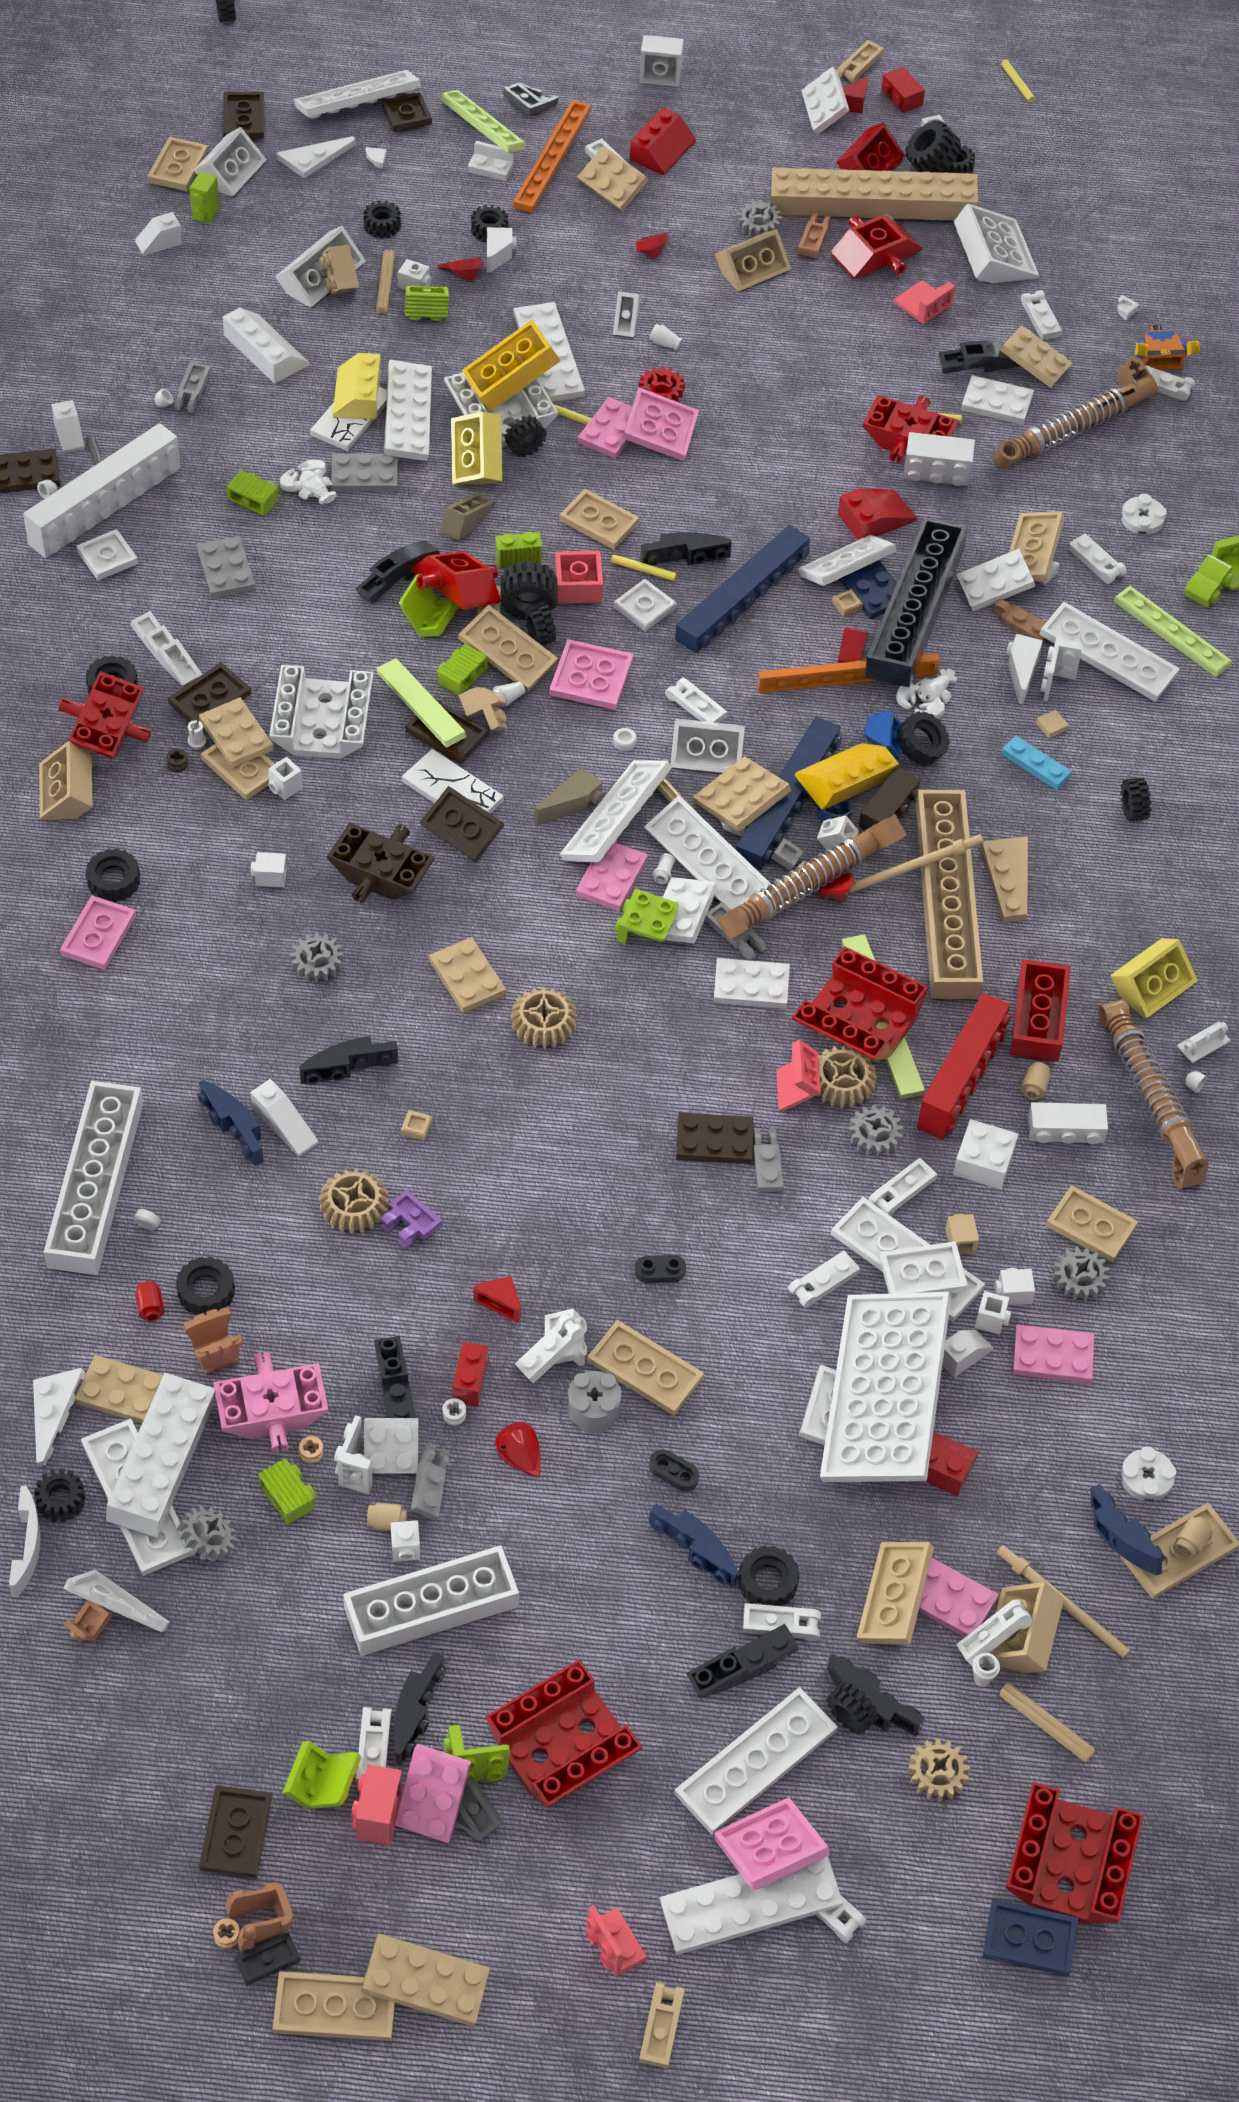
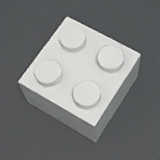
M643 36L640 83L679 87L682 70L683 39Z
M970 1119L956 1159L953 1175L1002 1190L1015 1151L1018 1133Z

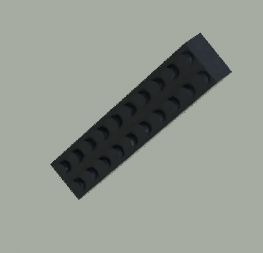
M924 517L868 652L865 678L910 688L963 554L967 526Z

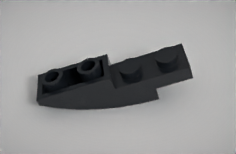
M1006 342L960 343V349L939 352V361L943 374L983 367L984 372L1020 367V365L1000 351Z
M697 532L660 534L659 542L641 545L640 561L648 565H656L686 559L687 565L722 560L731 557L732 541L722 536Z
M426 541L415 542L399 548L371 566L369 569L372 575L355 589L358 595L373 604L402 578L407 582L416 575L412 572L413 566L427 556L440 554V551Z
M368 1036L331 1046L315 1054L299 1066L301 1084H316L321 1081H339L344 1078H350V1069H365L372 1066H389L398 1063L397 1042L372 1044L371 1037Z
M400 1336L374 1340L387 1418H416Z
M783 1624L739 1649L733 1647L686 1674L698 1697L702 1698L733 1688L776 1667V1662L797 1652L799 1648L786 1624Z
M436 1652L431 1656L422 1674L410 1671L399 1696L394 1720V1751L396 1764L400 1766L405 1758H411L416 1747L415 1741L418 1735H423L429 1726L430 1720L428 1719L427 1706L433 1696V1691L431 1690L435 1683H441L447 1670L444 1668V1656Z
M831 1654L827 1670L837 1687L843 1681H846V1683L850 1682L853 1686L856 1685L860 1692L866 1693V1698L872 1700L871 1704L876 1706V1711L879 1713V1718L873 1723L874 1725L887 1732L891 1724H894L916 1737L918 1736L925 1717L916 1708L906 1707L897 1702L891 1694L879 1692L881 1680L877 1679L876 1675L872 1672L855 1667L845 1657H837Z

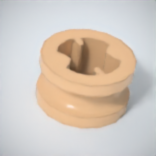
M308 1436L300 1442L299 1451L301 1459L309 1464L319 1462L322 1459L323 1443L318 1437ZM313 1446L315 1453L310 1454L307 1447Z
M225 1918L215 1924L213 1935L219 1947L228 1949L238 1943L240 1930L237 1922L233 1919ZM225 1928L227 1931L233 1929L231 1931L232 1937L230 1939L227 1936L221 1938L222 1929Z

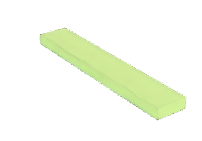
M459 90L441 94L440 100L507 153L525 149V142Z
M1127 587L1115 597L1114 602L1213 676L1218 677L1231 666V659L1133 587Z
M396 658L376 668L378 675L446 748L466 738V733L462 727Z

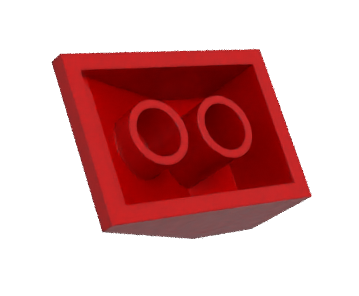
M856 489L841 495L839 499L838 516L857 540L868 535L878 537L917 521V517L894 489Z

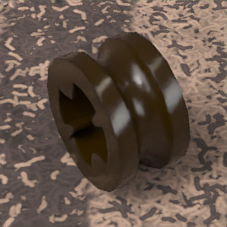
M177 748L167 753V765L171 771L182 772L188 767V756L184 750Z

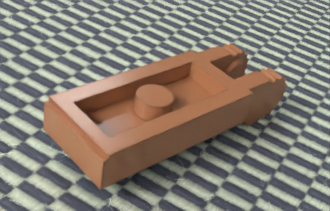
M813 213L799 243L797 254L818 258L828 232L830 216H826L823 224L817 223L818 214Z

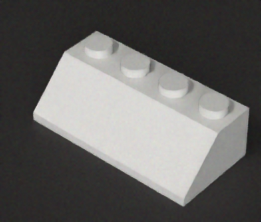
M340 226L329 231L275 277L289 296L308 307H312L330 292L325 284V278H327L326 270H322L320 264V257H322V253L328 247L349 245L355 270L366 260L344 227Z
M238 308L223 316L224 336L274 384L309 366V362L259 314Z

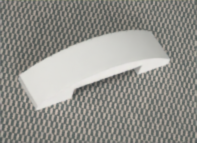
M21 1486L18 1513L21 1523H27L23 1560H12L9 1587L12 1597H18L29 1583L40 1551L39 1520L34 1500L27 1486Z

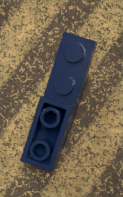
M205 1080L200 1081V1092L197 1093L198 1099L203 1107L207 1106L209 1109L208 1113L213 1125L218 1124L222 1132L229 1130L233 1139H238L241 1143L240 1149L246 1159L250 1158L254 1166L262 1163L263 1152L258 1140H261L260 1125L254 1116L227 1091Z
M1101 1484L1091 1487L1094 1528L1102 1539L1132 1564L1152 1574H1162L1164 1555L1161 1548L1155 1546L1151 1541L1147 1528L1145 1526L1142 1527L1136 1518L1128 1521L1122 1511L1119 1512L1116 1508L1112 1495L1109 1492L1106 1493Z
M655 1504L650 1511L649 1524L656 1532L660 1534L665 1533L673 1538L680 1547L689 1548L688 1560L696 1569L705 1570L713 1575L719 1583L727 1584L734 1588L737 1584L738 1571L733 1559L718 1537L688 1511L684 1510L677 1517L658 1504Z

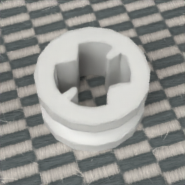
M454 1398L447 1400L443 1404L442 1415L447 1424L456 1426L464 1422L466 1418V1405L463 1401ZM453 1408L459 1409V1415L455 1413V1416L450 1415V1409L452 1411Z

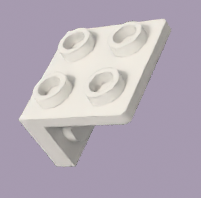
M1056 638L1055 646L1049 647L1047 660L1051 662H1046L1043 676L1048 679L1043 678L1040 691L1045 693L1043 701L1048 702L1053 676L1076 679L1083 643Z
M355 1416L352 1424L348 1423L346 1426L343 1446H338L334 1457V1461L337 1462L335 1474L338 1475L339 1486L369 1495L373 1486L372 1463L364 1455L357 1454L362 1443L361 1417Z

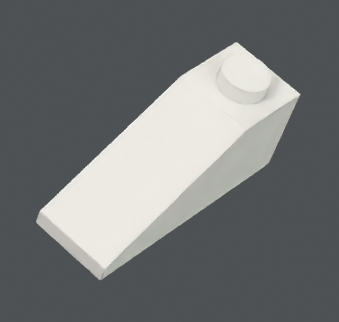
M1016 634L1014 642H1009L1006 655L1010 656L1008 667L1018 703L1023 705L1040 657L1043 641Z
M271 1079L250 1092L252 1109L298 1157L319 1144V1141L287 1095Z

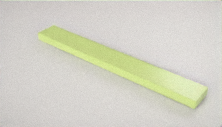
M865 934L842 939V947L846 946L875 960ZM880 1022L876 1025L879 1029L889 1026L886 1022ZM904 1037L893 1054L885 1058L900 1100L921 1096L925 1092Z

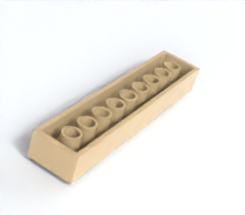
M772 168L771 207L777 206V211H781V215L812 216L813 213H817L818 216L855 217V215H859L861 218H876L883 214H889L894 219L955 220L967 203L978 206L977 174Z
M918 790L915 811L919 857L953 845V842L956 840L970 838L965 790ZM969 848L963 854H953L920 867L931 999H980L983 973L971 848Z

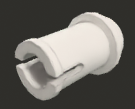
M191 721L188 724V745L195 750H199L206 744V737L203 735V724L199 721L197 727V721Z
M666 853L661 855L658 867L653 871L656 883L666 884L670 881V872L675 863V858L672 855Z

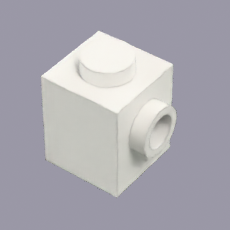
M406 259L398 271V288L405 290L406 285L427 287L431 284L432 277L430 276L429 266Z
M288 757L268 768V785L274 794H278L286 800L303 789L302 770Z
M841 816L823 821L817 839L825 849L832 850L833 845L839 846L840 841L845 838L856 837L859 830L847 816Z
M257 852L256 862H251V876H255L256 886L285 887L287 871L286 854Z
M1017 1268L1001 1270L999 1279L994 1283L995 1294L1009 1297L1008 1305L1032 1304L1035 1294L1032 1270Z
M984 1291L975 1328L1000 1335L1002 1325L1008 1327L1011 1311L1007 1310L1009 1297Z
M418 1520L392 1522L393 1562L420 1560Z

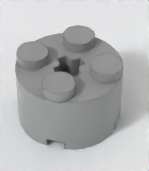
M600 1371L579 1373L574 1377L568 1390V1416L572 1422L579 1426V1429L585 1432L600 1433L609 1429V1426L614 1422L616 1423L620 1416V1386L615 1376L610 1373Z

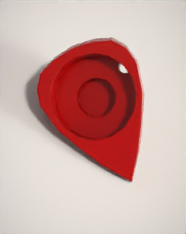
M668 232L636 240L637 252L643 251L652 259L659 257L664 244L669 241Z
M481 257L467 258L438 265V268H446L465 280H474L478 269L484 267Z
M852 872L841 874L839 878L834 879L831 883H827L825 887L819 888L820 897H829L837 903L845 902L851 887L856 884Z
M523 1421L515 1422L503 1428L495 1437V1447L498 1456L513 1468L540 1478V1447L535 1430Z

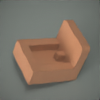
M87 1600L74 1620H67L64 1625L71 1630L69 1635L82 1643L84 1640L95 1642L113 1614L105 1607Z

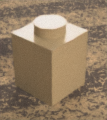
M959 1213L948 1216L945 1229L948 1242L956 1241L959 1255L976 1253L979 1237L974 1215Z

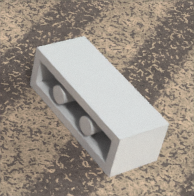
M1031 1102L1028 1113L1029 1140L1040 1143H1104L1108 1132L1106 1104Z

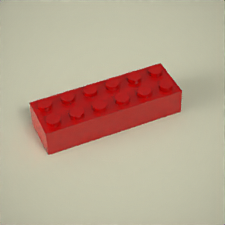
M983 992L921 1102L917 1129L942 1140L945 1139L948 1132L953 1133L958 1122L956 1117L958 1114L963 1115L968 1105V1096L975 1094L978 1087V1078L985 1076L988 1069V1060L995 1058L998 1051V1042L1003 1043L1008 1033L1007 1026L1011 1019V1015L1008 1014L1009 1003Z

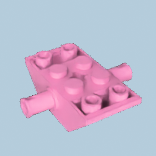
M263 1352L264 1362H262L261 1353H258L254 1356L257 1375L213 1382L222 1431L248 1439L270 1436L272 1452L279 1453L278 1443L281 1444L282 1452H285L289 1449L286 1432L302 1430L328 1412L320 1366L317 1363L273 1371L271 1354Z

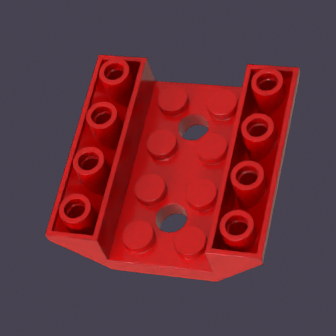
M844 946L832 962L833 975L813 1002L806 999L792 1016V1020L876 1062L890 1057L914 1025L927 994L928 986ZM837 1002L847 1003L844 1008H836L834 1006ZM880 1022H886L889 1024V1026L884 1029H879L876 1027V1025Z
M580 1659L485 1716L497 1745H509V1765L529 1794L547 1808L642 1749V1745L627 1724L621 1728L594 1690L595 1680ZM582 1723H590L594 1726V1731L584 1734L579 1730V1726ZM536 1752H543L548 1758L543 1763H537L532 1759V1755Z
M1032 1782L1006 1889L1029 1907L1078 1917V1922L1084 1924L1119 1922L1144 1815L1120 1807H1116L1113 1815L1060 1800L1058 1799L1059 1789ZM1073 1829L1082 1830L1085 1834V1839L1081 1841L1073 1839L1070 1831ZM1060 1881H1067L1072 1885L1073 1891L1063 1893L1059 1890L1057 1884Z

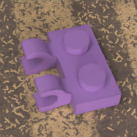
M405 1190L388 1204L389 1212L381 1217V1221L384 1223L380 1225L386 1233H390L400 1220L408 1226L398 1234L402 1238L398 1243L404 1249H407L418 1236L424 1241L442 1227V1220L410 1191Z

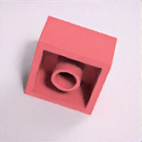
M600 551L555 552L557 604L602 603L603 578Z
M368 1764L366 1773H361L358 1781L357 1790L360 1792L358 1801L354 1800L352 1807V1829H356L357 1840L391 1846L403 1793L402 1771Z

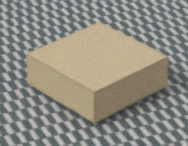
M852 589L832 597L833 605L843 617L863 609V603Z
M1057 710L1042 715L1036 720V724L1048 739L1067 731L1069 726Z
M408 1110L401 1128V1135L425 1141L433 1117Z

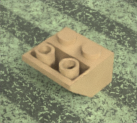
M349 245L328 247L322 253V257H320L321 268L326 270L327 278H325L327 290L331 291L332 296L356 291L359 288Z

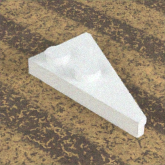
M352 136L281 151L277 153V160L305 179L356 146V139Z
M81 1368L33 1380L36 1462L40 1467L46 1466L47 1461L50 1459L54 1450L52 1444L57 1432H62L69 1415V1409L76 1399L74 1392L80 1380L85 1378V1372Z
M96 1570L69 1578L64 1586L66 1591L160 1632H164L169 1624L167 1619Z

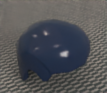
M842 801L827 809H821L818 804L816 806L817 817L822 823L825 820L841 816H847L850 819L853 812L849 801Z

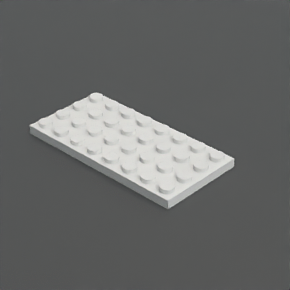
M949 1292L848 1295L820 1473L822 1482L927 1481L951 1304Z

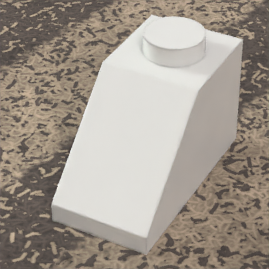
M173 212L154 217L135 239L142 255L145 256L182 245L181 225Z
M487 227V272L494 271L512 259V249L516 250V237H512V228Z
M618 291L613 335L634 337L639 315L640 294Z
M73 400L51 404L54 425L63 453L84 450V441Z
M960 1330L945 1341L942 1366L955 1378L993 1351V1347L977 1330Z

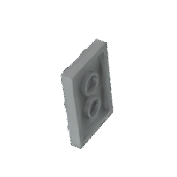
M332 453L331 491L398 492V457L384 454Z
M240 536L196 544L211 599L255 590L254 579Z

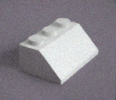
M240 127L227 134L194 171L197 175L203 172L216 176L218 191L232 197L267 159Z
M675 719L671 767L724 773L742 758L745 726Z

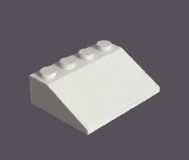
M967 203L954 220V224L968 256L974 276L980 281L990 283L1037 279L1039 277L1038 271L1017 220Z

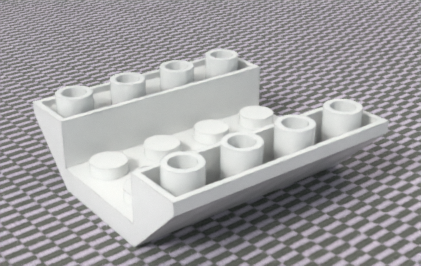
M464 373L444 378V382L464 416L478 412L501 415L502 447L508 446L505 442L504 434H507V428H511L505 424H515L517 418L522 420V416L527 418L528 415H531L532 417L535 416L545 429L558 416V411L538 378L491 412L479 398Z
M281 665L269 739L292 755L342 759L361 748L365 736L373 672L350 670L349 682L305 679L304 666ZM322 699L331 700L329 703L320 702ZM318 734L325 735L322 739H317L314 736Z

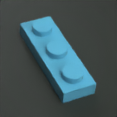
M1017 735L1002 748L1001 755L1055 790H1058L1071 777V770Z

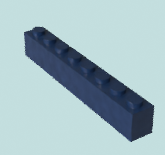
M788 525L676 624L675 640L694 653H697L701 648L707 647L711 639L716 635H720L729 623L736 621L739 615L745 609H749L757 598L764 596L773 584H777L784 574L791 572L801 559L804 560L810 552V537Z
M815 716L779 775L780 779L790 785L791 791L752 821L736 846V851L755 869L761 871L765 863H770L775 846L778 847L782 842L784 831H789L794 820L793 816L795 813H800L804 798H809L810 796L794 776L795 773L833 755V750H837L842 741L840 736L841 726Z

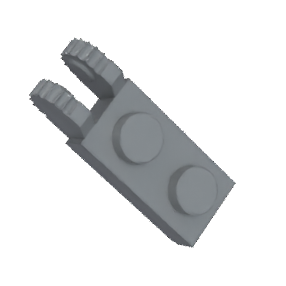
M194 362L189 363L178 389L175 410L180 411L182 409L185 398L190 399L187 407L188 412H195L197 401L200 400L211 374V366Z
M723 902L719 903L707 912L704 920L736 949L738 948L740 953L747 959L751 960L755 957L753 949L746 943L748 940L758 951H764L766 949L764 941L760 939L751 927L728 940L717 918L731 909Z
M775 1127L769 1128L768 1139L770 1144L761 1145L760 1128H754L753 1155L758 1192L783 1191V1176Z
M429 1442L424 1446L421 1461L418 1463L411 1510L435 1520L439 1517L446 1475L445 1467L449 1462L450 1455L449 1451L443 1448L436 1455L435 1464L431 1463L435 1457L436 1446Z

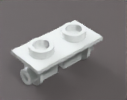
M1217 1022L1178 1044L1177 1047L1193 1064L1231 1041L1225 1035L1228 1027L1224 1022Z

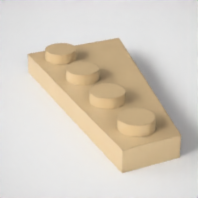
M1028 836L984 841L981 849L1002 921L1026 920Z

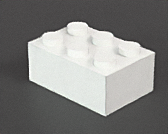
M909 432L903 479L929 481L935 484L947 483L955 486H968L975 440Z

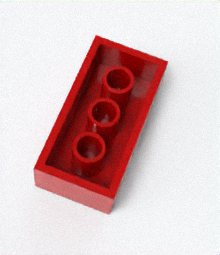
M1022 959L1018 976L1009 1055L1059 1062L1063 1046L1071 966Z

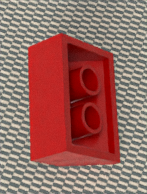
M662 107L630 141L629 160L664 176L696 142V138L679 114Z
M882 122L867 128L836 163L841 170L891 171L903 159L905 154L885 123Z
M933 1431L927 1481L924 1482L959 1496L979 1455V1451Z

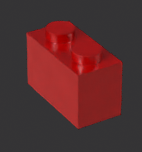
M904 67L883 74L881 90L902 113L923 106L925 89Z
M462 1342L452 1386V1399H460L465 1405L479 1407L489 1362V1346Z

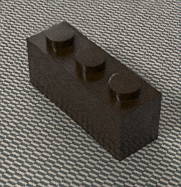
M896 767L861 811L859 827L867 830L894 814L898 819L900 817L903 818L907 814L911 802H916L921 779Z

